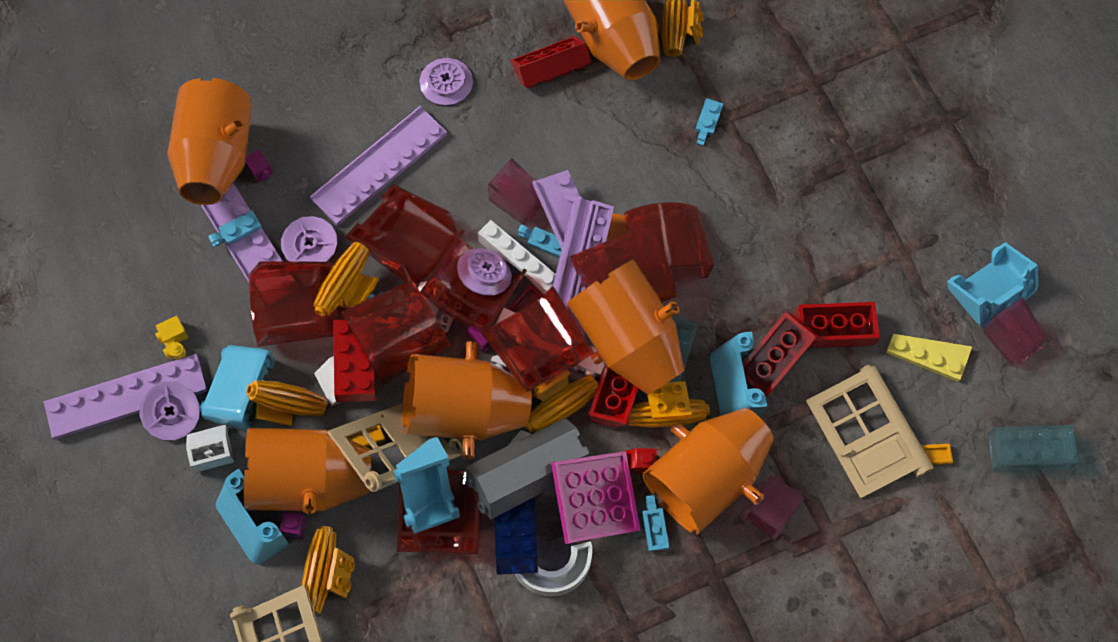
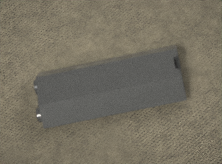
M564 418L466 466L465 481L469 487L478 492L479 510L490 519H493L555 487L552 462L590 457L587 447H582L577 437L580 435L577 427Z

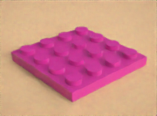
M626 451L551 463L565 544L641 531Z

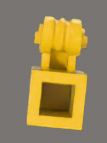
M178 316L155 325L158 330L155 333L160 344L164 342L166 346L163 349L168 360L171 358L174 360L184 358L186 350L179 342L189 337Z

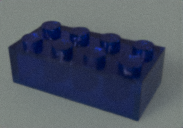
M532 498L494 518L497 575L538 573L535 500Z

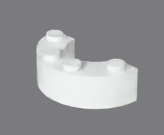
M590 541L571 546L569 562L564 568L557 571H546L539 568L534 563L532 556L511 561L512 568L520 583L533 593L549 597L564 595L577 588L587 576L592 560V544Z

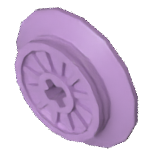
M442 58L429 63L424 68L419 82L421 91L426 99L434 104L448 106L457 104L468 96L472 89L473 78L471 71L464 63L456 59Z
M314 216L301 217L293 221L284 230L281 238V249L286 259L293 265L305 269L315 268L326 263L334 255L337 247V234L332 225L324 219ZM308 241H309L310 243L313 242V245L310 246L309 244L307 245L306 243H307Z
M474 248L464 252L458 260V276L463 284L473 292L481 295H497L504 292L510 286L512 278L510 267L505 259L496 252L483 248Z
M163 382L154 385L144 394L140 403L139 416L144 428L151 435L162 440H176L186 436L195 428L199 419L200 405L196 395L187 386L178 382ZM173 406L175 414L167 415V409L165 408Z

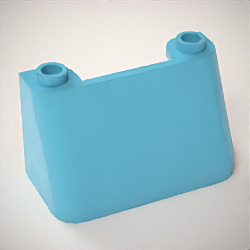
M1005 242L992 251L991 263L966 280L961 275L951 277L947 281L948 289L978 325L987 327L1037 291L1039 285L1038 265Z
M752 331L736 335L711 353L710 365L720 416L742 408H748L762 418L766 410L767 403L764 393L759 389H747L742 358L748 356V351L752 349L754 344Z
M236 345L224 347L221 352V362L206 400L202 401L200 405L202 417L205 420L247 431V428H250L252 424L248 420L250 414H253L252 406L254 402L249 400L246 389L254 380H263L264 375H268L267 368L273 369L275 359L271 351Z
M437 437L427 440L396 465V470L393 471L396 482L400 483L406 515H404V520L407 527L411 526L414 534L460 517L458 507L456 508L453 502L454 495L450 489L446 469L450 465L449 458Z
M240 469L231 473L226 478L217 498L216 508L250 561L255 564H261L289 546V543L274 523L265 522L256 527L243 507L244 475Z

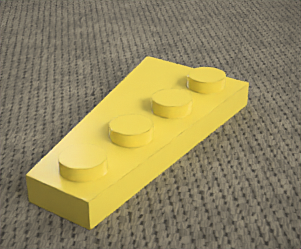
M893 334L886 353L959 382L972 346Z

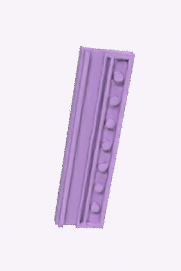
M419 106L313 193L310 198L336 226H339L447 136V131L422 106Z
M568 170L532 182L561 249L574 198L580 196ZM605 250L597 278L600 284L609 278V273L614 271Z
M234 183L218 203L201 205L217 233H220L219 227L251 211ZM262 228L229 246L226 241L224 242L264 309L270 308V305L279 300L282 301L300 290Z
M581 196L574 198L540 338L581 348L585 331L567 305V302L597 282L614 206L594 200H585Z
M193 354L43 401L52 435L51 438L55 440L140 413V403L144 394L154 385L163 382H178L187 386L195 395L207 392L198 355Z

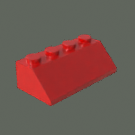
M572 36L511 59L510 63L520 84L525 88H533L539 82H548L553 80L555 76L569 74L571 70L583 69L587 64L591 63L586 42L576 36Z
M606 364L589 412V417L593 423L611 428L626 426L639 388L611 370Z

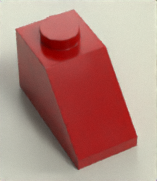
M657 448L626 450L630 473L643 474L657 461Z

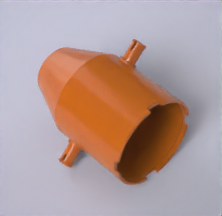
M563 0L575 22V29H578L577 32L581 33L592 55L628 81L640 79L651 73L659 65L658 31L660 30V23L656 20L646 0Z
M196 78L185 82L177 93L167 155L180 195L185 200L194 204L213 205L218 203L245 165L253 104L250 101L249 94L232 82L218 78H212V81H201V78Z
M633 259L609 273V278L603 281V283L600 284L597 281L569 300L567 305L597 349L596 352L591 354L592 360L598 357L593 362L598 365L604 361L611 370L648 395L685 371L676 323L672 319V316L679 313L680 309L679 306L672 309V307L677 305L674 301H671L666 306L663 305Z
M472 341L466 343L465 359L412 354L407 367V373H410L409 383L405 382L403 395L402 424L403 427H407V431L404 430V434L461 439L463 441L462 458L466 459L468 456V459H474L475 441H482L527 425L531 412V385L489 361L477 359V342H474V345H472Z
M742 408L700 422L691 431H688L680 422H675L677 427L673 424L670 431L681 440L643 473V479L652 494L656 492L662 500L659 504L687 531L692 533L695 530L697 531L696 535H698L741 495L744 494L755 505L759 504L757 499L760 502L763 500L764 495L752 485L757 479L774 441V437L765 422L748 408Z
M247 428L245 458H248L247 468L249 470H245L244 475L245 510L304 511L306 514H308V511H311V514H313L315 511H326L370 493V490L344 457L339 447L327 434L328 430ZM347 439L358 455L371 450ZM368 456L362 460L371 471V456Z

